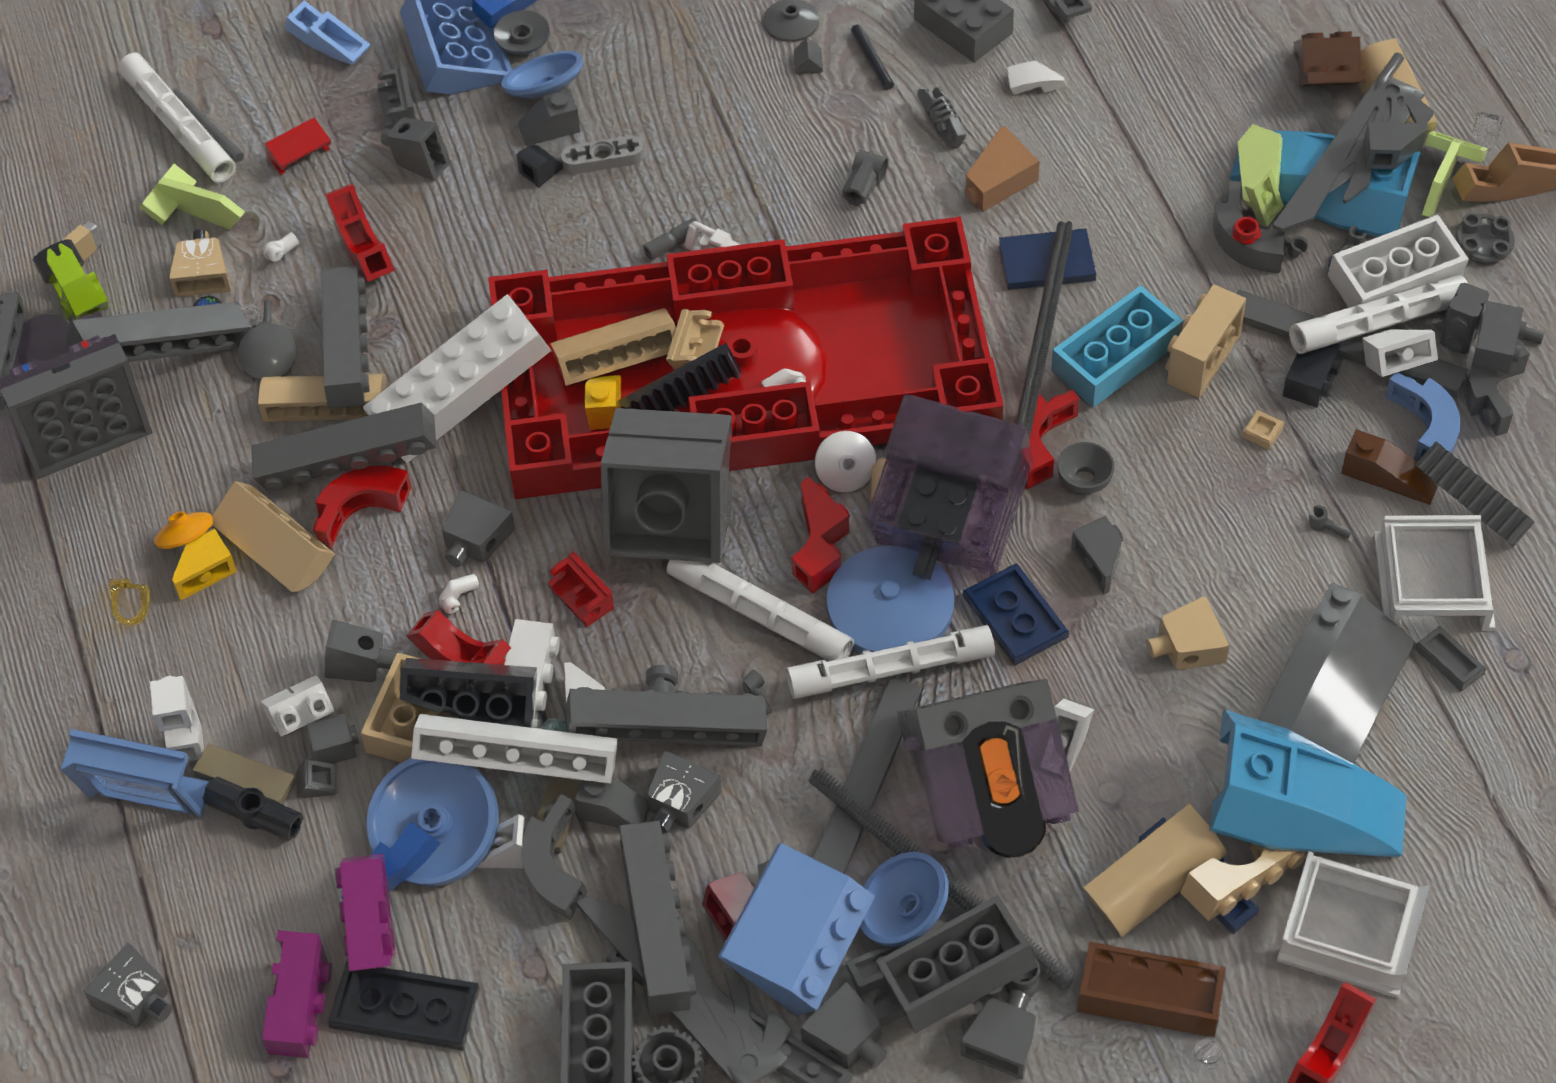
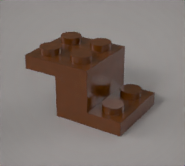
M1352 31L1334 32L1330 34V38H1323L1322 32L1306 33L1301 35L1300 40L1294 41V53H1298L1299 86L1358 84L1366 82V70H1361L1360 36L1352 37Z

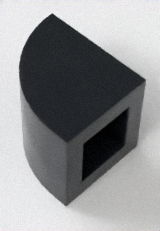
M538 145L525 147L516 154L519 173L537 187H541L563 169V164Z

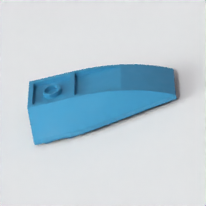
M1273 131L1281 134L1283 140L1279 178V193L1283 204H1288L1336 135L1303 131ZM1421 151L1414 153L1396 169H1372L1369 187L1344 204L1343 197L1351 180L1350 178L1344 184L1328 193L1315 218L1344 230L1357 226V233H1366V235L1380 237L1398 230ZM1238 152L1230 174V180L1241 182Z
M1228 710L1223 711L1219 742L1229 744L1224 790L1212 801L1209 831L1272 850L1400 857L1402 855L1407 795L1380 777L1286 728Z

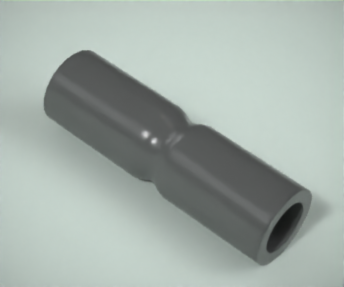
M691 218L671 229L668 233H664L644 244L643 250L648 259L653 260L670 251L676 245L684 243L689 224L696 220Z

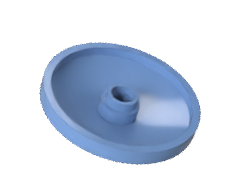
M902 546L873 547L855 554L837 569L830 581L827 591V613L831 626L854 639L853 650L858 653L867 650L875 652L903 646L909 641L917 643L943 637L950 626L954 613V591L950 579L943 568L936 562L930 580H923L918 576H914L912 573L919 551Z
M410 758L393 768L382 779L372 796L367 813L369 843L372 851L376 849L380 842L391 849L411 821L441 842V844L429 859L407 878L405 882L426 887L442 886L455 882L472 872L484 860L495 840L499 822V810L492 786L474 766Z

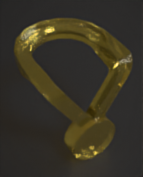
M127 578L109 579L110 587H112L110 607L114 618L120 623L130 626L144 620L150 605L149 587L144 584L130 583V579ZM122 588L138 589L140 592L141 610L133 618H124L118 611V591Z

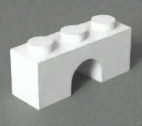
M167 676L160 680L150 681L152 713L159 732L164 731L166 749L185 752L189 756L187 762L199 760L204 751L202 725L184 677Z

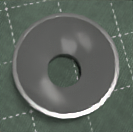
M1092 442L1074 443L1065 448L1060 454L1057 466L1058 475L1062 483L1072 491L1085 494L1095 493L1110 483L1114 473V460L1110 452L1099 444ZM1086 471L1091 473L1094 479L1085 483L1079 481L1076 475L1079 472Z

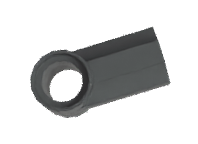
M860 149L854 158L852 173L842 190V197L849 204L855 206L865 204L876 182H882L888 168V158Z

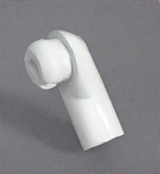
M290 232L279 241H271L265 244L263 255L266 259L277 262L283 255L298 246L299 241Z
M782 369L761 383L763 387L806 382V377L801 372Z

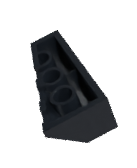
M406 658L401 667L400 700L440 713L443 711L458 716V719L532 728L537 667Z

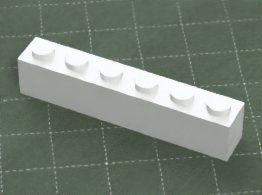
M420 714L414 726L411 759L611 783L618 739Z

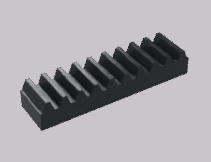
M724 343L618 400L623 409L675 412L678 406L686 407V402L689 401L688 397L707 395L709 389L716 391L720 383L729 384L731 377L740 378L741 370L727 343Z

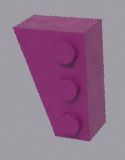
M384 853L343 858L340 862V868H335L337 888H342L343 902H339L341 922H345L346 935L343 940L345 955L348 956L349 971L391 966L396 955Z
M277 930L276 941L280 943L282 951L280 963H273L271 974L277 975L273 995L268 996L262 1041L267 1054L309 1058L311 1046H316L319 1029L316 1021L318 1014H323L325 994L322 993L324 984L329 983L331 980L332 963L328 962L318 934Z

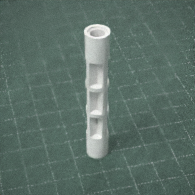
M139 53L126 55L118 65V71L214 182L221 183L228 180L235 172V162Z
M1455 275L1323 315L1320 318L1316 317L1294 324L1289 332L1291 344L1296 352L1303 354L1446 310L1455 296L1460 283L1468 282L1462 275Z
M669 560L667 574L823 659L833 661L849 657L854 646V639L712 562Z
M983 625L951 632L949 636L917 643L909 641L903 646L875 652L867 650L862 651L861 655L828 662L820 660L787 667L786 675L789 690L794 700L831 692L832 688L865 681L872 683L878 678L906 672L914 674L919 673L920 669L953 662L960 664L993 657L995 655V647L989 626Z

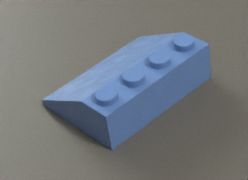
M405 0L400 10V15L425 91L455 94L499 84L505 75L512 70L506 51L500 48L495 41V27L491 29L472 12V0Z
M780 843L776 846L722 947L718 958L795 1015L817 1011L875 896L851 877Z

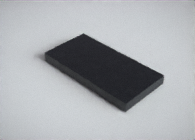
M346 961L328 1024L331 1029L463 1051L480 990L479 983L384 967L349 971V963Z

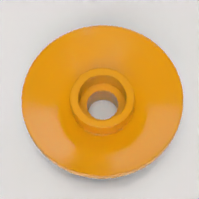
M184 511L176 512L168 518L169 522L155 535L154 543L160 549H172L185 545L203 535L212 526L213 518L208 512H192L188 514Z

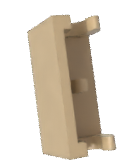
M682 309L666 358L674 370L718 347L724 324L721 320H705L711 317L712 312Z

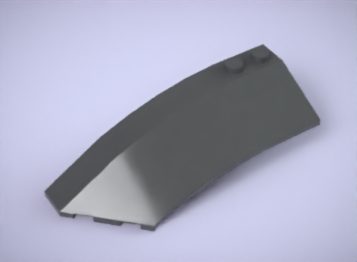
M1331 583L1290 656L1259 720L1286 728L1354 764L1392 686L1415 645V641L1363 595Z

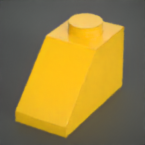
M620 375L589 378L586 382L585 410L590 430L610 429L615 408H621L618 402L621 399Z
M215 529L204 533L185 545L172 578L180 601L237 572L231 553Z

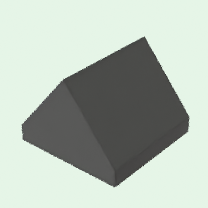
M806 38L793 50L795 74L823 72L821 47L809 38Z

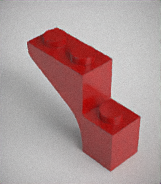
M808 476L801 482L800 486L802 493L801 504L809 539L803 548L791 557L792 575L813 594L830 582L837 569L841 567L842 556L834 544L849 534L850 515L844 505L841 503L837 504L830 498L828 491L823 485L816 484Z

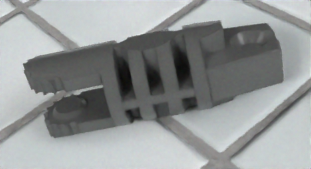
M940 86L934 87L931 93L926 87L919 88L917 90V97L928 116H930L937 131L951 147H960L966 137V133L960 117L957 115L943 89Z

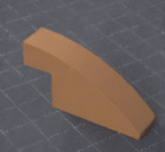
M1508 142L1489 166L1465 163L1452 179L1463 201H1504L1556 189V149Z

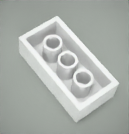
M1435 215L1333 254L1328 277L1350 308L1455 275L1463 276L1469 259L1440 216Z

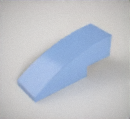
M305 0L286 17V31L317 51L339 61L353 65L370 48L371 44L328 11L322 14Z

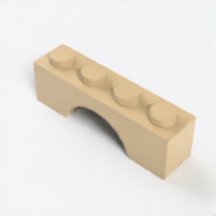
M1251 844L1250 849L1255 859L1254 862L1247 865H1230L1212 857L1189 872L1180 893L1210 921L1219 914L1222 916L1228 914L1241 899H1251L1264 884L1272 885L1285 870L1298 868L1306 859L1305 852L1272 850Z

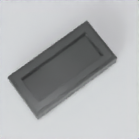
M1441 626L1416 643L1415 649L1461 692L1485 674L1486 668Z

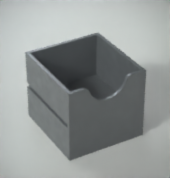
M615 408L609 437L607 438L601 460L603 546L605 556L721 563L732 508V486L729 485L732 415Z

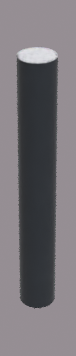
M854 25L851 28V32L885 90L892 89L894 82L861 25Z

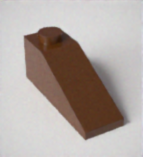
M1357 429L1355 430L1345 453L1341 474L1431 505L1438 488L1435 482L1415 467L1418 461L1388 440Z

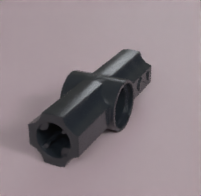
M218 776L209 781L202 798L204 804L240 819L247 828L263 829L288 841L297 836L304 819L302 813L266 798L258 788H243ZM258 806L255 810L248 811L249 808Z

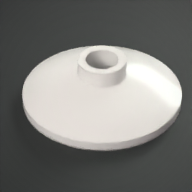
M839 431L831 434L819 445L815 455V470L819 479L825 486L837 492H852L863 487L870 480L872 466L876 464L875 452L870 442L862 435L853 431ZM851 458L853 461L852 466L844 469V460Z

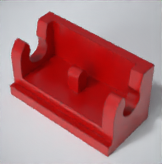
M314 117L266 142V157L276 171L282 175L286 173L284 169L287 168V165L319 148H322L325 152L330 150L331 140Z
M574 551L549 571L553 576L548 582L549 588L586 628L614 609L612 591Z

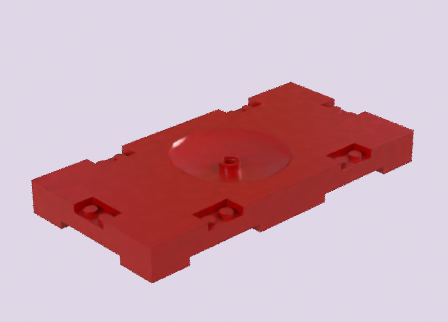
M961 216L902 224V232L793 246H786L785 239L666 254L667 262L552 277L548 276V269L488 277L491 306L508 294L551 350L550 343L662 308L666 309L674 321L675 327H677L682 309L712 312L711 317L705 320H721L724 324L718 346L727 343L741 370L740 378L731 377L729 384L720 383L716 391L709 389L707 395L688 397L689 401L686 402V407L678 406L675 412L732 415L729 471L815 460L817 449L823 440L839 431L856 432L865 437L871 445L910 440L911 447L921 446L925 435L935 423L949 415L971 412L984 415L995 421L998 425L1003 424V400L994 360L989 352ZM550 351L501 390L509 469L515 499L602 488L601 460L610 429L590 430L585 410V384L589 379L566 386L559 372L553 351ZM666 354L596 377L620 375L622 399L674 371V369L666 360L668 355ZM782 369L798 371L806 377V382L768 387H763L761 383Z

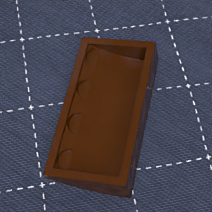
M1089 941L1077 1012L1215 1038L1226 967Z

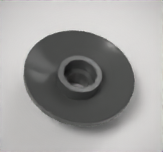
M780 0L772 4L764 14V27L766 31L775 39L785 42L804 40L810 37L819 25L817 10L813 5L804 0Z
M527 10L515 11L503 16L494 28V38L498 46L514 54H526L538 50L547 42L550 35L547 20L542 15Z

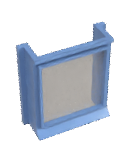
M74 729L70 730L69 736L71 738L60 770L88 798L99 793L105 797L187 814L193 812L197 817L202 818L206 805L202 798L209 781L183 776L189 757L185 752Z

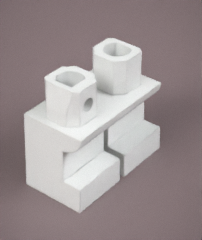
M317 675L290 687L292 694L285 689L260 701L272 729L275 732L278 731L281 737L335 712L326 690Z

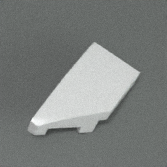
M1037 61L1007 67L1010 89L1014 95L1040 86L1044 93L1067 86L1064 77Z

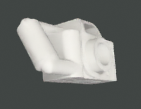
M694 221L689 224L684 245L687 250L695 251L741 244L733 241L730 234L720 229L714 230ZM701 231L705 234L700 239V247H698L696 244L699 232Z

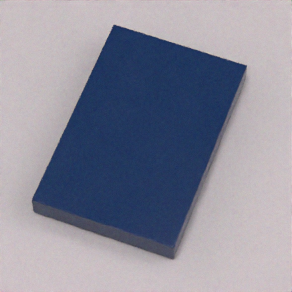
M1087 228L1075 229L1072 232L1062 284L1096 281V270ZM1055 232L999 238V248L1008 290L1045 285Z
M1017 563L963 590L964 599L982 623L989 626L993 638L1014 666L1069 637V630Z

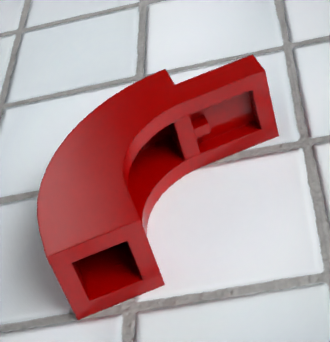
M348 184L324 194L334 220L332 221L353 265L357 266L359 275L369 282L395 271L384 243L377 239L368 223L354 185Z
M1073 390L1063 395H1056L1049 402H1046L1039 394L1034 423H1032L1033 428L1031 429L1032 432H1030L1028 452L1013 453V469L1026 489L1053 477L1054 458L1043 445L1041 438L1051 429L1078 416L1079 397ZM1015 418V421H1014L1013 427H1012V436L1014 435L1013 432H1014V429H1015L1014 427H1015V423H1016V420H1017L1016 418Z
M368 466L364 469H354L334 479L323 489L315 501L319 516H317L314 522L313 532L316 534L317 539L331 550L346 519L364 508L380 507L401 512L412 489L408 471L390 466Z
M440 610L424 613L406 635L431 660L503 665L506 662L504 656L511 649L503 639L481 642L469 637L454 626Z
M1345 982L1341 986L1315 1039L1305 1054L1297 1061L1287 1083H1334L1366 1026L1365 1022L1377 999Z

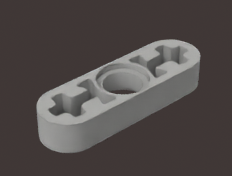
M636 136L570 145L561 152L563 169L570 174L634 165L641 162L644 158L643 142ZM600 151L610 153L607 158L603 159L595 156Z

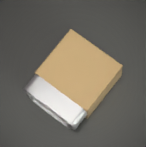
M87 222L83 226L80 224L63 239H71L83 261L103 243L98 227L92 222Z

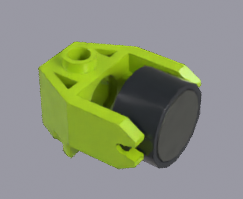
M71 239L56 242L33 257L32 261L46 284L51 283L61 300L59 304L67 318L71 316L73 320L87 319L108 308V299L94 271L87 275L84 273L82 266L85 262Z

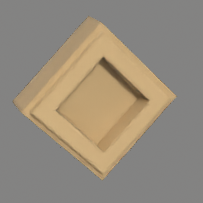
M1257 410L1244 428L1242 437L1270 450L1284 429L1285 422Z

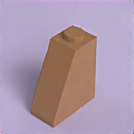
M1003 126L997 131L966 174V198L970 203H975L984 212L1038 181L1040 161Z

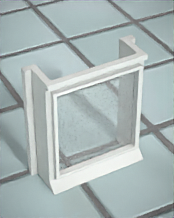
M1481 515L1384 516L1381 531L1374 532L1381 606L1384 615L1397 626H1399L1401 616H1479L1481 631L1495 630L1494 609L1492 606L1483 532L1480 523Z
M1308 852L1277 962L1398 998L1407 972L1430 885L1414 886L1314 856V853Z

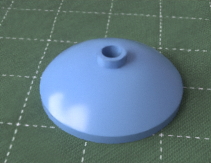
M574 51L545 54L512 69L502 79L501 84L504 92L511 96L525 99H540L542 96L560 92L568 87L580 73L584 62L581 54Z
M921 852L902 853L881 864L870 875L863 886L875 898L860 928L872 941L888 947L905 945L924 935L936 923L947 902L949 884L946 872L941 864L930 855Z

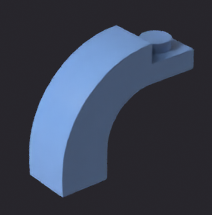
M1398 372L1394 373L1389 380L1385 398L1415 413L1422 419L1427 428V431L1418 441L1414 459L1419 461L1435 441L1454 454L1460 432V415L1453 398L1441 385L1430 378L1422 386L1410 377H1406Z

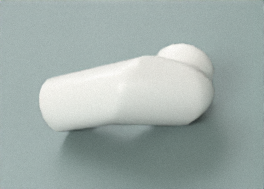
M471 574L450 580L439 597L440 608L444 609L447 614L457 612L460 606L458 598L461 593L478 589L479 582L476 575Z

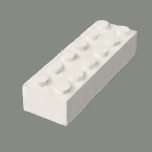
M507 294L364 405L363 408L368 415H373L422 402L434 414L437 440L552 350ZM406 455L401 458L408 463L417 455Z

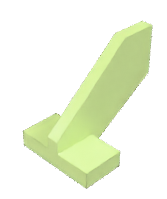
M1252 124L1238 141L1242 195L1245 205L1252 207L1257 222L1268 227L1284 207L1279 193L1283 140L1281 134Z
M1435 131L1428 133L1425 145L1447 153L1433 180L1422 215L1427 217L1434 215L1459 156L1481 163L1485 159L1488 148Z
M176 164L170 167L139 206L141 210L161 225L165 223L175 209H178L228 230L232 229L245 212L225 195L195 187L194 185L197 181Z

